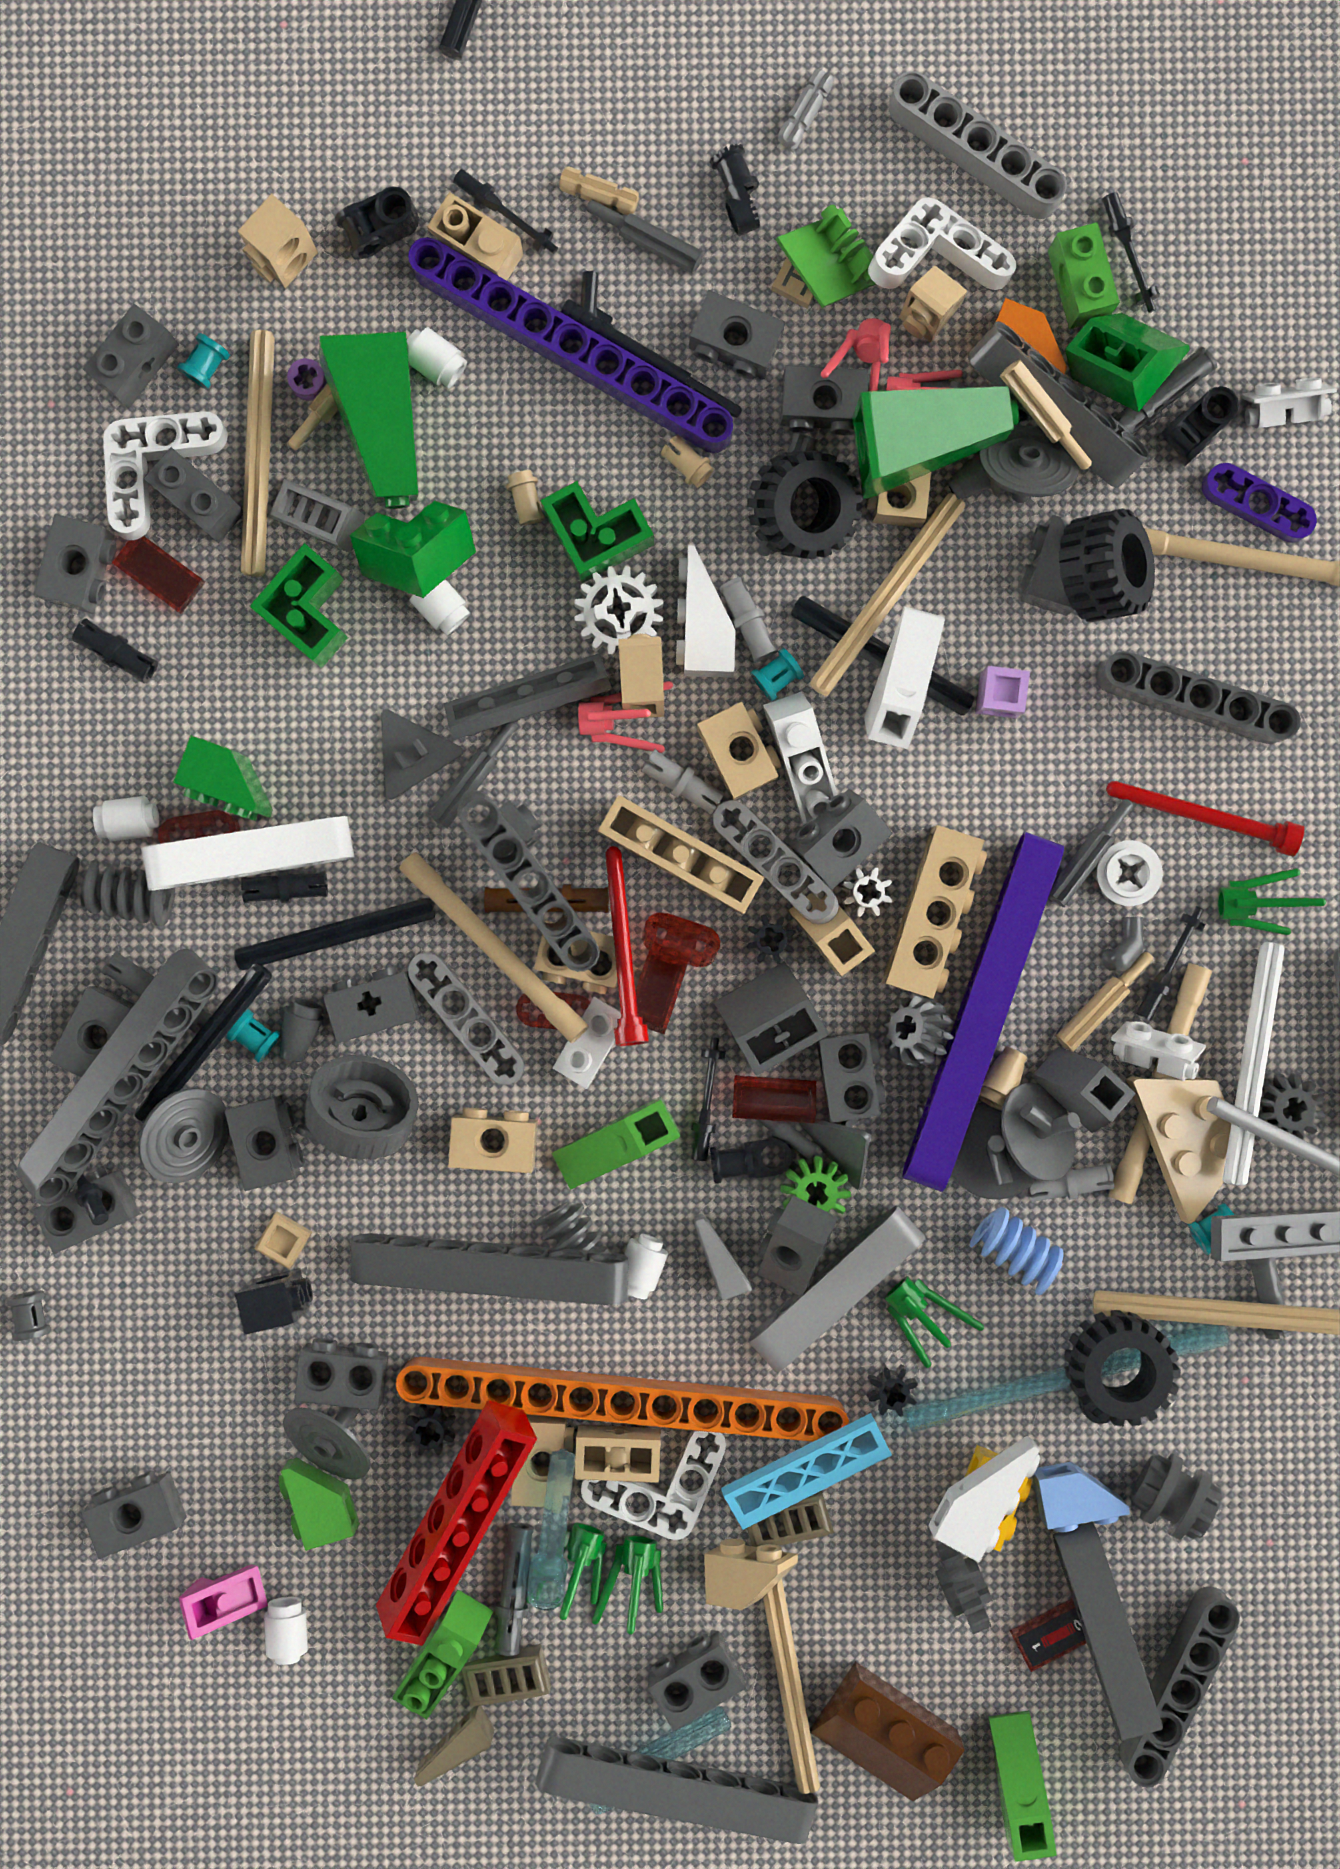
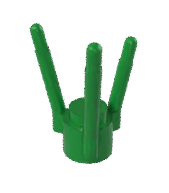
M1295 868L1243 881H1228V887H1220L1217 906L1219 918L1221 920H1228L1229 926H1245L1271 933L1290 935L1291 929L1288 927L1251 919L1248 916H1255L1257 908L1325 906L1326 900L1324 898H1257L1255 891L1248 890L1249 888L1297 877L1301 871Z
M906 1276L884 1297L889 1304L886 1310L896 1319L924 1367L930 1368L931 1361L904 1316L910 1321L916 1317L945 1348L951 1346V1341L923 1311L928 1305L923 1299L924 1296L978 1331H983L984 1325L929 1289L919 1278L913 1282Z
M578 1522L573 1524L572 1530L564 1529L559 1545L526 1596V1603L531 1604L567 1549L569 1551L567 1558L575 1562L559 1614L560 1619H567L583 1567L590 1566L592 1559H594L590 1602L593 1605L597 1604L603 1556L608 1544L603 1541L605 1533L596 1527Z
M629 1535L624 1537V1544H616L615 1559L592 1617L594 1625L600 1622L622 1564L625 1566L624 1572L632 1575L626 1632L632 1635L635 1631L641 1578L649 1575V1569H651L655 1610L657 1613L663 1611L660 1571L662 1550L656 1549V1540L645 1536Z

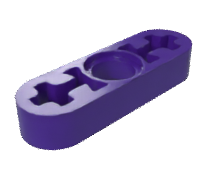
M1231 463L1216 465L1202 480V492L1208 501L1285 542H1298L1310 535L1316 527L1317 516L1309 504ZM1222 475H1226L1229 487L1237 491L1243 485H1246L1248 488L1240 495L1238 502H1236L1234 498L1239 493L1230 488H1227L1223 493L1217 490L1219 483L1214 479H1219ZM1260 492L1268 498L1269 509L1266 513L1258 514L1251 510L1249 506L1251 493ZM1280 504H1282L1284 507L1278 513L1286 517H1291L1295 513L1301 516L1299 523L1304 527L1292 531L1289 519L1281 515L1274 521L1270 518L1278 511Z

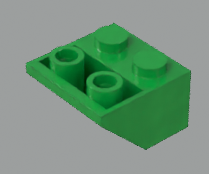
M1123 313L1090 318L1065 348L1073 380L1138 413L1190 351L1188 344Z
M190 735L173 781L174 784L185 787L183 796L215 807L218 806L220 800L224 801V811L253 821L257 820L258 814L271 817L273 809L250 759L231 749Z

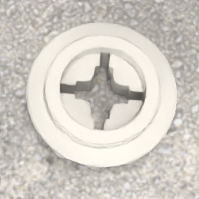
M1126 840L1110 846L1097 863L1095 879L1099 883L1102 894L1118 905L1136 906L1147 902L1157 893L1162 882L1163 869L1158 855L1148 845L1139 841ZM1120 863H1124L1127 867L1142 863L1134 873L1138 886L1129 880L1116 884L1119 876L1123 873Z

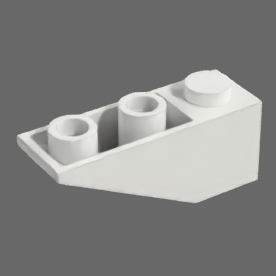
M688 545L687 558L679 557L678 583H687L686 599H678L677 624H685V640H677L676 665H684V676L733 678L736 630L695 546Z
M904 606L864 716L868 739L908 749L922 713L945 621L943 616Z
M801 691L764 704L763 708L792 796L804 825L814 821L826 810L828 802L837 795V791L813 708Z
M1025 1436L948 1488L928 1525L933 1537L977 1562H980L985 1552L990 1553L998 1541L1000 1534L998 1527L1005 1514L1011 1515L1020 1498L1018 1490L1025 1477L1030 1478L1038 1467L1040 1448L1033 1439Z

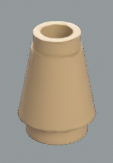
M1005 1047L987 1071L978 1099L1002 1111L1008 1094L1020 1085L1027 1056L1018 1050Z

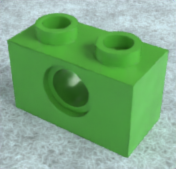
M1098 222L1057 233L1048 249V255L1069 329L1084 326L1090 318L1111 315L1120 301Z

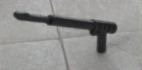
M584 271L582 273L580 305H576L574 301L568 299L564 303L560 311L561 313L724 407L732 417L738 418L741 415L742 408L693 379L691 377L692 374L615 329V326L611 324L613 317L597 308L599 274L595 271Z

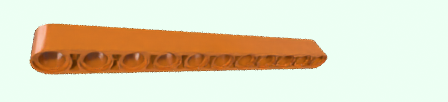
M414 1357L408 1360L396 1379V1390L402 1399L411 1403L483 1410L487 1400L522 1409L526 1414L810 1442H814L849 1424V1418L842 1403L834 1397L430 1357ZM411 1371L421 1372L427 1379V1386L423 1388L413 1387L407 1380V1373ZM453 1375L463 1376L468 1382V1390L464 1392L452 1390L448 1384V1378ZM494 1379L504 1380L508 1383L510 1392L505 1396H497L491 1392L489 1382ZM536 1383L546 1384L550 1388L552 1395L545 1400H538L531 1395L530 1387ZM577 1387H584L591 1391L593 1399L586 1404H579L572 1399L571 1392ZM619 1391H626L633 1396L635 1401L627 1408H620L613 1403L611 1398ZM661 1395H667L673 1398L676 1404L670 1411L661 1412L654 1407L653 1401ZM702 1399L712 1400L717 1405L716 1410L708 1416L699 1415L694 1410V1406ZM744 1403H750L755 1405L758 1411L753 1418L744 1420L736 1416V1409ZM785 1407H792L799 1414L794 1422L785 1424L777 1420L780 1410ZM827 1411L838 1413L840 1415L839 1421L833 1427L826 1428L818 1424L819 1417Z

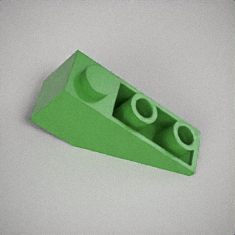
M660 1096L551 1154L571 1190L678 1139L680 1131L663 1098Z
M457 1590L430 1632L392 1699L405 1706L409 1711L427 1720L477 1648L494 1610Z
M1028 1710L988 1716L1006 1840L1015 1862L1057 1856L1051 1813L1030 1712Z

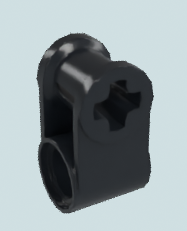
M391 186L361 202L353 203L341 209L335 216V222L338 227L344 229L349 239L352 257L356 260L371 257L383 248L413 234L418 227L419 216L409 194L400 187ZM398 206L406 207L404 215L400 218L391 219L388 217L393 208ZM358 227H361L363 235H360Z
M1219 386L1210 389L1187 411L1184 410L1157 438L1160 441L1166 440L1181 456L1180 463L1185 467L1235 417L1239 408L1238 397L1234 391L1227 387ZM1215 402L1219 404L1223 409V418L1211 416L1207 410V403Z

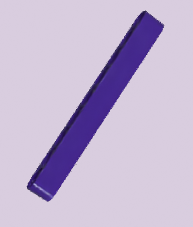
M424 237L416 240L411 245L408 252L409 263L417 282L423 287L669 431L680 435L683 439L709 453H719L730 444L733 432V419L724 407L440 241ZM427 257L439 259L438 264L432 269L419 267L420 263ZM469 277L475 280L474 285L468 290L461 291L455 288L456 283L462 278ZM498 298H505L511 302L510 306L504 311L497 312L490 308L494 300ZM533 319H541L547 323L546 327L540 332L533 333L526 329L528 322ZM571 339L582 343V348L576 353H566L561 349V346L565 341ZM604 360L614 361L618 365V369L611 374H602L596 368ZM639 381H647L653 385L654 389L647 395H638L632 390V386ZM681 401L687 404L690 410L683 416H674L667 408L671 403ZM710 422H717L724 427L725 432L719 437H710L704 432L703 427Z
M1025 831L1017 843L950 1033L954 1038L947 1041L945 1047L947 1054L942 1055L902 1171L903 1179L939 1192H943L949 1182L1063 857L1064 846Z

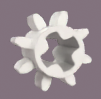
M876 867L866 877L857 868L854 870L857 880L854 883H842L844 888L850 890V897L846 898L842 903L843 905L854 903L858 906L856 909L857 917L862 916L865 908H870L874 916H879L880 910L877 905L881 902H892V899L885 895L884 889L892 881L886 880L881 882L877 879L878 868ZM868 882H871V890L877 893L876 899H868L866 903H863L861 901L862 894L857 892V887L865 886Z

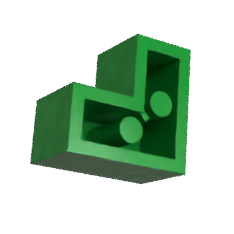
M575 481L540 500L543 512L581 583L592 579L593 573L601 574L607 571L609 566L614 567L654 546V534L635 498L597 517L578 481Z
M435 500L424 507L408 523L376 513L366 519L359 528L349 535L362 576L421 598L428 595L476 553L466 511Z
M304 543L249 607L320 668L324 667L348 639L335 624L318 611L344 579L330 564Z

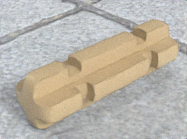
M569 166L563 170L559 182L561 191L574 196L576 193H580V198L587 201L594 200L609 209L615 206L617 207V212L626 215L634 214L639 202V193L627 187H623L622 190L618 189V184L588 173L586 176H582V171Z

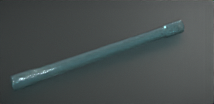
M1207 1324L1167 1338L1171 1342L1169 1346L1176 1351L1178 1357L1187 1354H1198L1230 1345L1225 1325ZM1129 1348L1112 1353L1103 1365L1101 1378L1140 1368L1141 1355L1139 1349ZM1060 1367L949 1399L933 1400L905 1408L904 1410L910 1431L914 1433L946 1424L948 1421L1068 1388L1071 1381L1066 1377L1064 1367Z

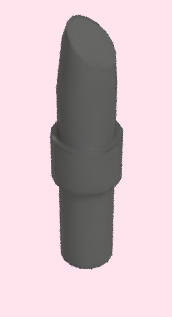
M753 1116L759 1123L769 1129L773 1136L785 1141L807 1159H810L818 1148L816 1144L794 1129L795 1126L784 1118Z

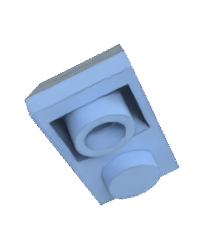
M1072 1462L1039 1467L1032 1475L1039 1516L1048 1530L1069 1532L1077 1529L1078 1524L1094 1521L1095 1524L1105 1525L1117 1522L1119 1516L1130 1515L1129 1506L1119 1494Z

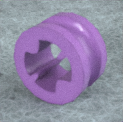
M299 359L288 370V384L296 396L302 400H314L327 384L321 366L312 359ZM305 371H309L311 376L315 372L318 375L312 379L314 386L306 389L304 384H301L300 387L297 385V383L303 380L301 374Z

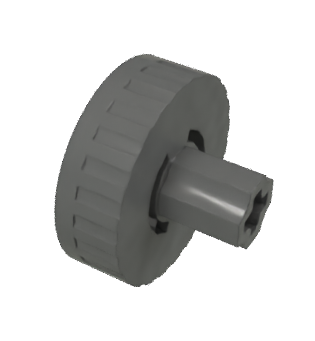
M364 1055L343 1056L327 1062L314 1074L305 1103V1122L312 1136L331 1152L356 1160H374L389 1156L391 1153L398 1151L407 1142L418 1111L419 1098L416 1088L409 1077L389 1062ZM353 1098V1099H348V1100H346L345 1102H341L343 1099ZM373 1103L382 1110L383 1114H380L378 1108Z

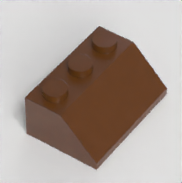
M856 1661L810 1728L811 1734L911 1801H915L941 1786L965 1751L956 1728Z

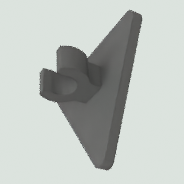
M389 709L382 711V746L386 798L390 800L395 799L462 756L463 749L455 743Z
M811 1117L810 1120L801 1119L800 1124L826 1156L838 1164L837 1169L847 1175L848 1182L855 1189H859L864 1182L868 1148L872 1139L871 1135L866 1131L852 1128L858 1122L857 1119L847 1120L840 1125Z

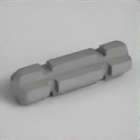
M814 70L808 81V86L803 89L791 110L788 121H785L779 131L778 141L791 150H795L804 137V132L808 130L823 104V99L827 97L833 86L834 78L824 70Z

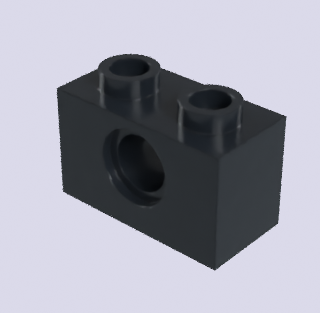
M301 1268L252 1279L235 1293L244 1335L294 1324L310 1308L309 1302L313 1301L312 1287L309 1279L302 1277Z

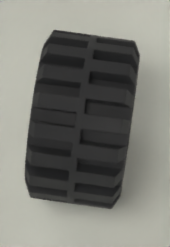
M821 451L785 452V455H777L770 459L771 466L763 465L757 472L762 477L761 480H752L749 488L755 491L754 498H747V507L754 508V515L748 516L750 525L759 526L760 528L755 532L760 541H768L766 547L772 551L781 552V555L805 559H816V556L827 557L832 555L831 549L840 550L846 545L843 539L844 536L853 537L857 530L852 524L854 520L860 521L862 511H856V505L863 502L862 493H855L854 487L859 485L856 476L846 475L850 467L845 462H836V456L829 453H821ZM807 480L814 486L817 492L819 507L812 523L806 528L800 529L791 516L790 501L796 487L801 482Z
M1122 508L1076 518L1066 525L1064 536H1061L1060 575L1065 594L1072 609L1076 610L1077 615L1081 619H1085L1086 622H1097L1140 614L1141 611H1145L1148 607V602H1151L1153 596L1155 564L1150 540L1140 519L1137 516L1135 517L1134 513L1129 509L1125 510Z
M1111 1310L1110 1317L1100 1312L1094 1315L1096 1322L1090 1325L1086 1320L1079 1325L1083 1332L1079 1336L1072 1333L1069 1338L1073 1349H1065L1064 1358L1069 1365L1064 1366L1066 1377L1071 1381L1069 1383L1071 1389L1090 1412L1092 1411L1102 1421L1106 1422L1109 1419L1115 1426L1121 1427L1124 1426L1125 1420L1132 1427L1142 1425V1417H1146L1151 1422L1158 1417L1155 1411L1160 1406L1166 1411L1171 1405L1167 1400L1168 1395L1176 1396L1179 1389L1173 1382V1379L1181 1378V1369L1174 1363L1179 1358L1176 1351L1169 1346L1171 1342L1146 1319L1143 1320L1137 1314L1131 1312L1125 1315L1120 1310ZM1123 1348L1139 1349L1141 1366L1136 1377L1128 1384L1120 1387L1103 1385L1101 1372L1106 1359L1115 1351Z

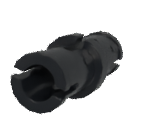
M87 618L83 619L82 623H79L74 630L72 641L102 657V662L110 667L117 666L144 684L154 675L158 667V661L127 644L128 639L123 636H114Z
M279 871L276 876L242 877L241 890H245V893L242 894V899L244 903L281 900V903H290L291 899L328 897V884H325L327 874L326 871L289 874L288 871Z

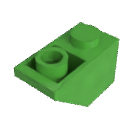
M297 1457L288 1460L281 1470L282 1475L279 1476V1487L285 1500L290 1499L294 1512L291 1515L292 1530L297 1540L302 1539L305 1551L354 1536L360 1522L348 1484Z

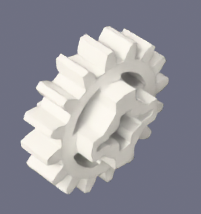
M613 566L608 567V577L602 578L597 572L593 573L595 585L591 587L587 584H582L581 591L586 598L575 599L574 603L576 608L584 611V613L575 616V623L577 625L587 626L580 633L581 638L585 640L593 637L592 649L594 651H598L603 645L607 646L608 657L611 658L614 656L616 649H619L618 639H627L631 636L630 628L636 620L643 619V616H646L643 626L635 634H648L651 637H657V632L652 628V625H662L663 617L654 613V611L663 608V600L652 599L657 592L656 584L645 587L646 574L641 572L634 579L631 577L630 567L625 566L622 575H616ZM622 586L636 591L641 597H631L622 590ZM607 589L608 595L602 604L594 605V608H592L596 597ZM614 596L618 597V602L621 604L622 609L628 610L625 612V619H623L624 628L620 627L619 620H617L615 614H610L614 610ZM596 626H606L615 632L616 638L603 634Z

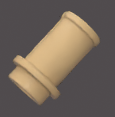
M675 435L669 442L681 454L677 455L670 447L665 445L661 451V456L666 458L686 477L685 482L688 485L694 484L698 488L708 480L714 471L709 465L711 461L708 457L702 458L682 440L680 435Z
M524 470L509 475V484L506 485L507 491H512L520 526H527L545 520L535 484L538 483L537 477H533L531 470Z

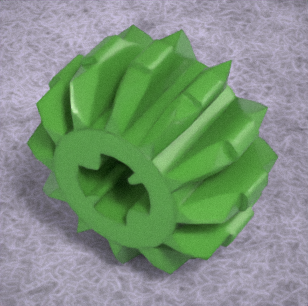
M815 1155L813 1168L809 1169L804 1158L798 1159V1165L802 1172L799 1175L790 1168L785 1171L786 1176L794 1181V1184H781L780 1191L782 1193L794 1194V1196L826 1212L833 1208L838 1213L844 1214L846 1209L837 1201V1198H850L851 1192L845 1188H837L848 1181V1177L845 1173L833 1176L838 1167L835 1161H830L822 1170V1157ZM817 1181L822 1182L821 1188L825 1193L824 1196L819 1200L816 1196H814V1201L809 1200L810 1195L806 1187L810 1183L817 1186ZM791 1197L786 1198L782 1202L784 1208H786Z

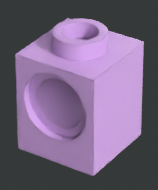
M987 666L980 672L975 714L1015 719L1024 714L1030 671Z

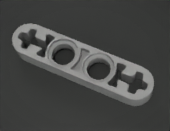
M729 800L717 807L713 816L714 826L717 831L808 921L820 925L828 923L835 917L839 905L837 897L832 890L744 804L739 801ZM728 814L739 815L740 822L749 830L744 837L734 826L730 825L727 827L728 822L725 817ZM758 838H768L772 842L771 852L765 858H754L751 855V845ZM789 865L797 866L801 872L799 881L793 886L781 885L778 878L780 871ZM810 880L814 881V883L808 885ZM806 887L819 899L825 895L827 896L824 900L827 906L825 911L821 912L815 909L809 912L813 906L802 894Z
M429 952L420 953L415 956L408 967V976L412 984L493 1081L501 1085H510L518 1081L524 1073L525 1060L505 1033L439 955ZM421 961L427 964L432 962L437 964L438 967L434 970V974L440 982H443L447 976L452 981V984L441 988L435 997L429 992L431 989L436 988L432 980L429 978L420 980L418 974L421 972V967L418 964ZM449 991H458L465 998V1007L459 1014H449L443 1008V997ZM475 1023H485L491 1030V1040L485 1046L474 1045L469 1039V1029ZM499 1039L505 1047L497 1051L503 1058L508 1059L512 1056L517 1062L513 1066V1070L516 1073L512 1077L508 1073H504L501 1076L497 1073L496 1069L500 1064L493 1055L489 1057L488 1061L481 1055L492 1049Z

